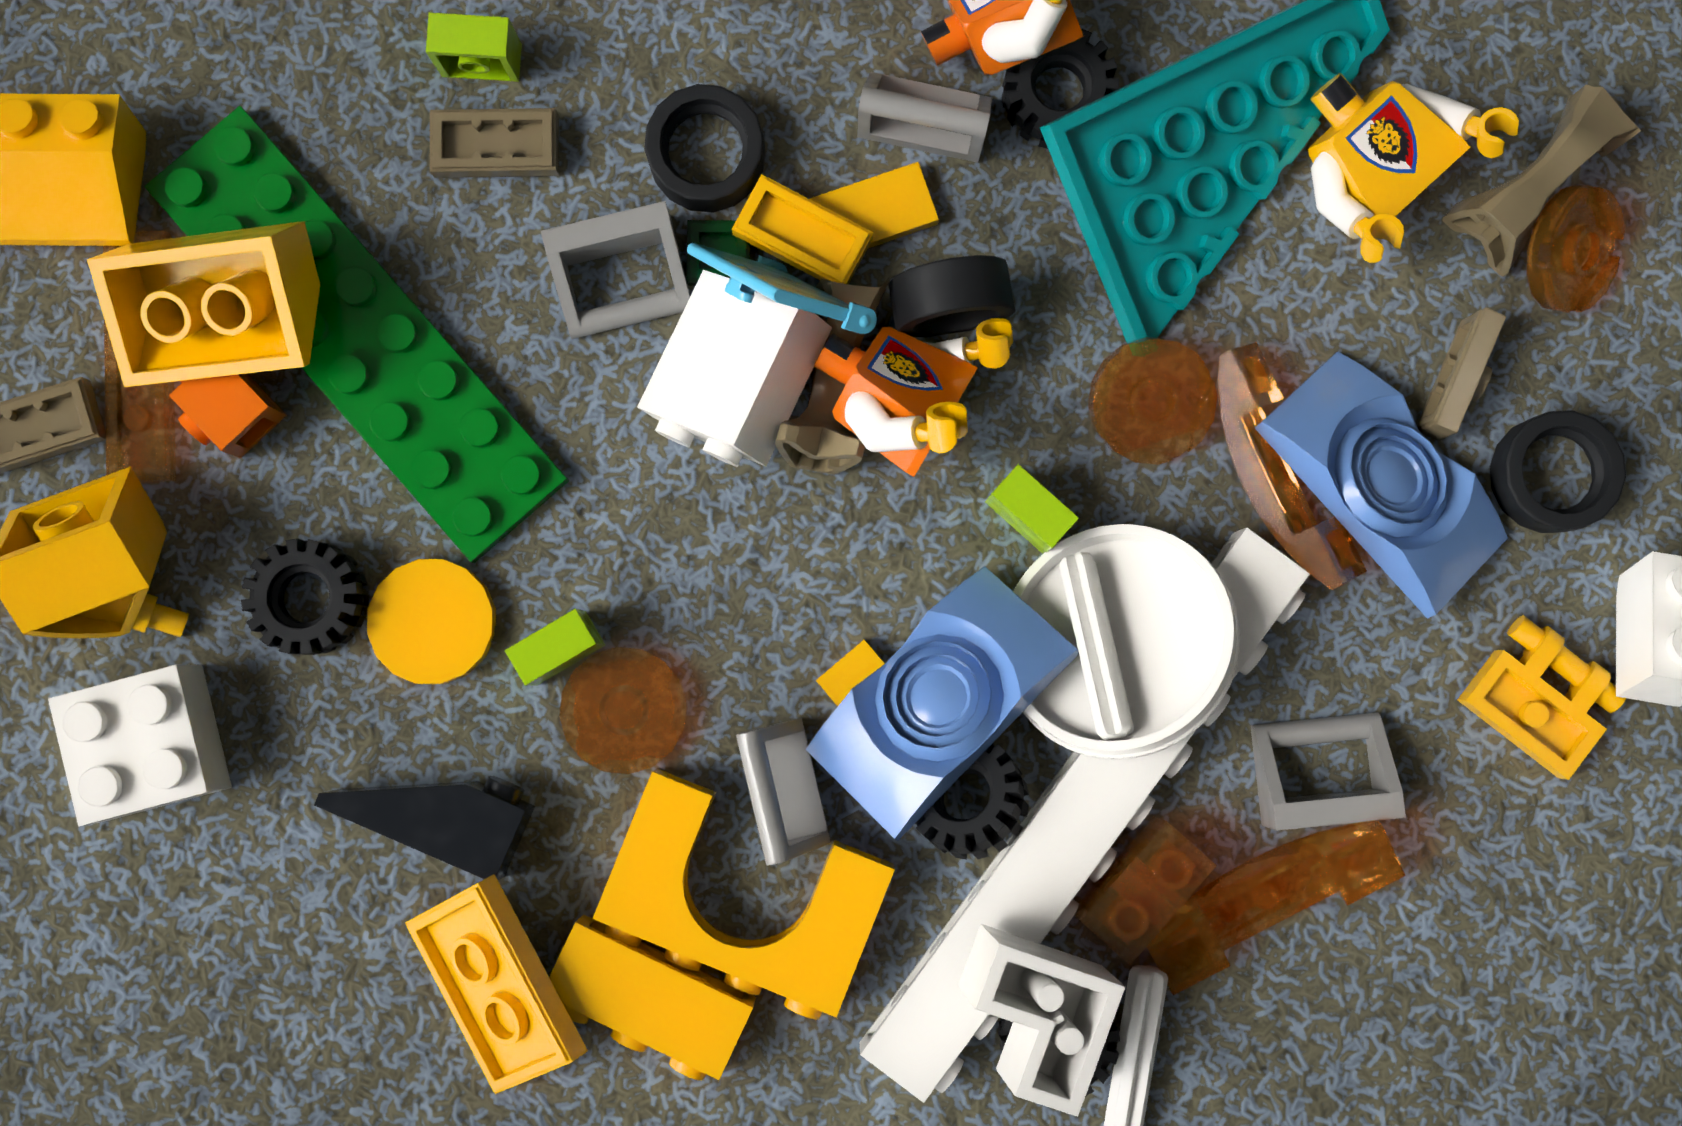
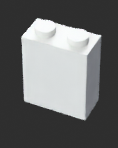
M703 270L637 408L659 421L655 429L657 433L678 444L690 447L693 439L696 438L706 442L702 449L704 452L730 465L738 467L743 457L767 466L776 447L775 441L780 424L789 420L832 327L815 313L777 303L757 291L754 292L755 296L752 303L739 300L725 292L730 278Z

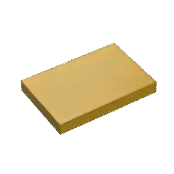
M495 874L405 922L495 1094L567 1065L588 1051Z

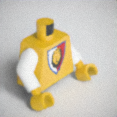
M1339 73L1310 98L1332 125L1308 148L1309 157L1313 162L1311 173L1316 208L1319 213L1350 238H1362L1360 253L1365 261L1369 263L1379 262L1382 260L1384 247L1376 239H1385L1394 248H1401L1404 226L1395 216L1470 148L1465 140L1471 136L1476 137L1477 148L1484 157H1498L1504 153L1505 142L1489 133L1500 130L1510 136H1516L1519 126L1517 115L1510 109L1499 107L1490 109L1481 116L1480 110L1425 89L1409 84L1401 85L1394 81L1372 90L1361 98L1343 74Z

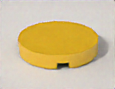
M417 559L395 568L377 586L367 608V635L375 656L392 674L415 684H446L468 675L486 658L492 644L494 627L496 626V608L488 588L471 570L445 559Z

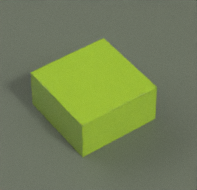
M429 12L425 52L442 77L519 82L522 43L509 17Z
M1019 464L985 501L988 506L1042 554L1052 549L1079 519L1078 516Z
M575 608L504 651L524 685L538 686L604 647L606 644L587 612Z

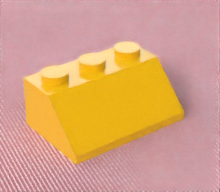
M0 93V245L123 246L134 243L146 153V130L120 94Z
M305 221L131 243L87 259L124 387L305 367L310 364L320 281Z

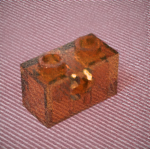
M1153 816L1112 863L1104 875L1078 902L1079 906L1074 915L1131 965L1217 865L1169 822Z

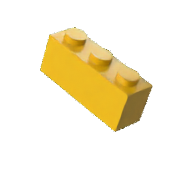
M583 914L575 922L549 976L572 1021L587 1024L590 1018L613 1029L610 1034L613 1040L631 1050L645 1052L647 1047L655 1049L671 1057L669 1065L689 1078L702 1081L707 1074L720 1080L753 1010L756 997L735 989L724 981L701 970L694 971L678 966L665 959L663 952L641 942L640 946L636 947L610 937L604 933L605 924Z

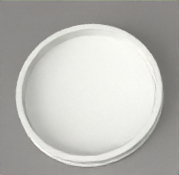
M1114 524L1074 534L1060 541L1052 549L1041 555L1024 573L1013 592L1078 649L1059 564L1062 558L1080 552H1088L1093 556L1097 565L1134 730L1131 735L1116 740H1102L1098 735L1079 654L1023 713L1046 737L1071 751L1086 756L1105 759H1126L1164 750L1180 742L1205 723L1217 709L1232 683L1237 669L1241 642L1240 621L1233 596L1217 569L1203 555L1188 543L1162 530L1141 525Z

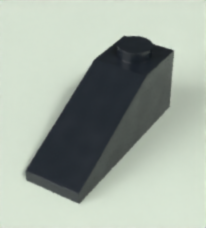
M489 776L486 784L479 781L336 789L319 793L314 803L316 807L482 879L495 874L497 880L505 877L535 808L534 805L521 800L525 791L523 788L495 776Z

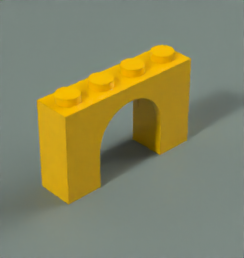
M660 769L652 771L592 919L606 924L604 929L606 935L627 945L638 947L643 939L665 948L664 958L683 968L699 971L701 965L705 964L725 972L726 975L723 981L742 992L760 995L762 988L786 997L784 1006L799 1015L819 1020L823 1012L837 1018L895 871L893 863L834 840L811 899L802 915L791 926L776 935L762 939H741L727 935L713 927L700 914L693 902L688 883L690 858L716 792Z

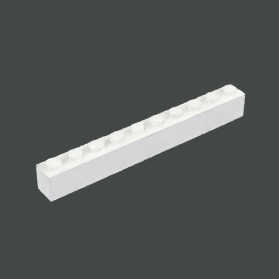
M1246 527L1231 535L1211 563L1226 582L1237 607L1240 621V654L1234 677L1238 672L1247 675L1261 660L1268 648V644L1262 641V639L1276 620L1284 624L1296 612L1306 595L1299 588L1310 575L1309 572ZM1226 693L1217 709L1203 723L1205 726H1210L1221 715L1230 701V695ZM1194 732L1164 750L1135 758L1105 759L1086 756L1073 751L1030 809L1027 817H1024L1020 823L1023 828L1018 836L1011 835L1006 842L1009 846L997 854L859 1042L860 1055L923 1103L934 1089L943 1093L960 1072L964 1061L958 1056L972 1036L982 1040L999 1018L976 1010L958 987L980 925L984 924L1039 944L1049 931L1056 935L1059 934L1076 913L1079 903L1073 898L1086 880L1089 878L1093 882L1098 881L1114 861L1117 851L1111 846L1126 826L1131 830L1136 829L1152 809L1155 799L1149 794L1161 777L1166 775L1168 778H1172L1186 763L1193 750L1187 742Z

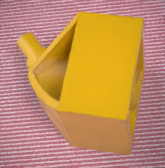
M131 466L11 510L0 529V600L23 635L51 638H104L122 636L130 633L131 629L145 633L148 627L181 637L189 613L156 603L158 597L147 594L167 531L163 520Z

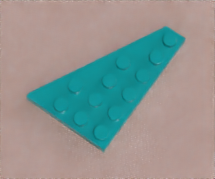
M1302 0L1039 127L1132 356H1144L1154 351L1157 346L1153 343L1177 310L1185 309L1195 295L1199 281L1213 271L1238 237L1239 233L1236 230L1259 200L1267 198L1277 184L1281 170L1295 160L1320 126L1321 122L1318 119L1322 113L1310 98L1339 73H1342L1351 84L1359 73L1362 60L1369 54H1373L1388 34L1390 28L1380 0Z

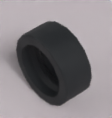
M696 84L676 90L657 105L646 126L644 150L655 183L669 200L690 211L714 213L737 205L752 192L763 173L765 142L758 116L740 95L722 86ZM700 114L717 115L729 121L739 132L743 144L742 158L735 172L724 181L711 185L694 184L682 178L673 168L669 157L670 139L676 128L687 118Z
M973 255L929 262L895 275L888 284L896 330L912 337H932L975 330L978 324L991 318L1007 319L1016 311L1007 262L1005 259L996 256Z
M1574 410L1549 411L1512 427L1497 444L1490 464L1491 490L1502 511L1519 526L1539 533H1559L1583 529L1603 519L1619 501L1626 481L1624 454L1614 434L1596 418ZM1546 436H1562L1573 440L1584 450L1591 464L1592 482L1588 493L1578 504L1567 509L1553 510L1542 506L1531 496L1524 482L1522 463L1526 451L1535 441Z

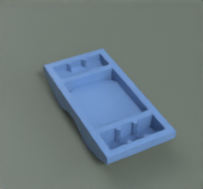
M1340 352L1332 355L1255 427L1259 434L1427 619L1435 616L1508 539L1500 517L1476 474L1434 448L1431 442L1418 430L1403 394L1366 367Z
M984 566L928 610L904 645L883 666L850 690L822 725L806 750L898 841L1079 654L1078 649Z

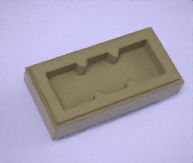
M556 108L430 110V173L434 178L559 176V114Z
M1485 307L1461 320L1417 423L1418 430L1423 435L1438 441L1458 433L1470 402H1476L1481 397L1490 381L1492 368L1486 364L1506 319L1505 315Z
M78 377L0 402V474L108 440L91 381L86 378Z

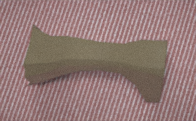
M1585 85L1574 95L1569 96L1552 138L1531 165L1515 179L1456 203L1443 217L1442 221L1453 231L1469 234L1480 240L1487 254L1488 265L1500 276L1504 277L1510 272L1523 252L1534 223L1547 198L1595 153H1599L1604 157L1630 140L1641 130L1623 112L1604 87Z
M891 277L880 288L848 285L822 278L816 288L847 304L853 302L864 305L875 312ZM820 315V318L832 327L825 344L834 333L854 346L860 347L865 334L841 328L843 321ZM816 367L813 368L812 385L807 408L799 418L787 420L780 424L775 446L790 467L835 475L861 462L865 446L854 433L836 421L832 414V410L845 384Z

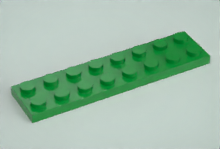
M238 106L144 186L187 236L305 221L320 281V292L310 364L301 368L470 562H477L569 482V479L241 106Z

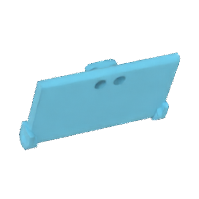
M690 243L687 247L689 255L730 276L725 292L739 300L752 303L755 296L754 292L757 291L777 303L843 321L841 328L848 331L867 334L876 325L877 317L874 310L853 302L847 304L787 273L785 265L776 260L759 255L758 261H754L697 243Z

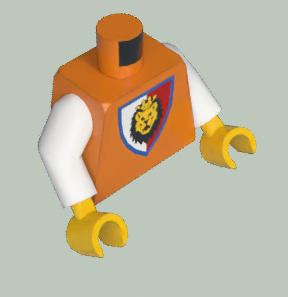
M947 0L953 15L921 31L937 66L971 50L983 73L987 75H993L1027 60L1037 58L1042 54L1084 37L1070 0Z
M991 318L978 324L976 328L977 341L969 342L967 337H961L938 343L924 342L892 327H882L866 352L833 333L822 349L814 367L845 384L832 410L834 419L854 433L866 449L871 452L881 453L903 471L914 477L930 449L937 453H946L957 444V438L965 437L968 433L967 409L958 401L978 368L973 365L974 360L979 359L983 366L992 369L1005 365L1010 357V347L1013 344L1012 325L1007 319Z

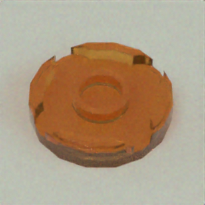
M1574 184L1560 189L1544 206L1534 225L1527 250V279L1532 296L1542 308L1570 313L1571 311L1583 312L1594 306L1608 291L1620 265V257L1612 256L1615 239L1624 240L1625 235L1622 209L1610 190L1584 184Z
M1144 337L1122 344L1103 360L1091 381L1088 408L1094 430L1108 448L1135 463L1160 465L1173 461L1174 459L1172 458L1182 455L1185 451L1190 452L1202 442L1215 417L1218 395L1214 380L1211 379L1205 362L1197 352L1171 339Z
M615 647L591 655L574 669L562 691L559 717L566 741L581 760L603 772L631 774L654 767L674 750L686 729L688 702L681 679L664 660L644 649Z

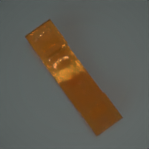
M1257 342L1230 349L1219 355L1218 398L1226 443L1241 484L1268 530L1300 566L1332 590L1367 572L1345 527L1335 516L1317 523L1292 469L1255 429L1266 417L1263 409L1284 399Z
M1378 820L1331 828L1278 846L1226 872L1173 910L1149 934L1144 942L1159 970L1167 974V985L1171 993L1175 995L1230 967L1231 965L1224 951L1335 893H1338L1348 906L1406 875L1384 827Z

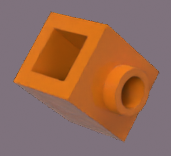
M248 374L180 381L181 384L169 394L170 398L184 411L178 418L179 422L196 440L205 446L212 441L221 451L242 458L287 416Z

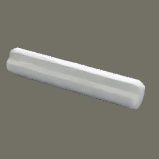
M1088 552L1066 556L1060 561L1059 567L1096 732L1102 740L1123 738L1133 733L1134 725L1096 561Z
M1134 965L1129 971L1119 1031L1120 1042L1117 1043L1116 1049L1119 1055L1113 1067L1104 1126H1144L1168 984V976L1160 968L1150 965Z

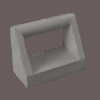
M870 72L861 93L858 109L857 137L978 163L989 123L992 97Z
M666 201L541 231L547 259L571 339L683 313L689 301L690 293ZM663 243L675 289L585 311H578L568 266Z
M1378 712L1251 725L1262 826L1278 831L1406 818L1403 790L1383 721ZM1366 739L1372 789L1284 797L1272 748Z
M802 718L738 733L736 735L766 865L789 861L831 844L811 755L806 750L808 742Z

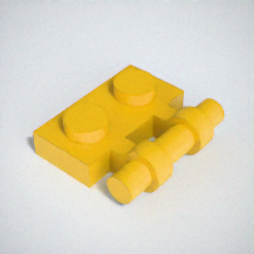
M1522 615L1514 621L1507 632L1508 636L1525 648L1520 660L1518 661L1505 650H1494L1457 701L1557 778L1569 780L1607 730L1587 714L1588 710L1596 702L1607 712L1613 713L1623 705L1626 698L1616 697V685L1610 682L1611 673L1595 661L1586 663L1564 646L1565 638L1551 627L1545 626L1541 629L1526 616ZM1548 666L1571 683L1565 696L1540 678Z

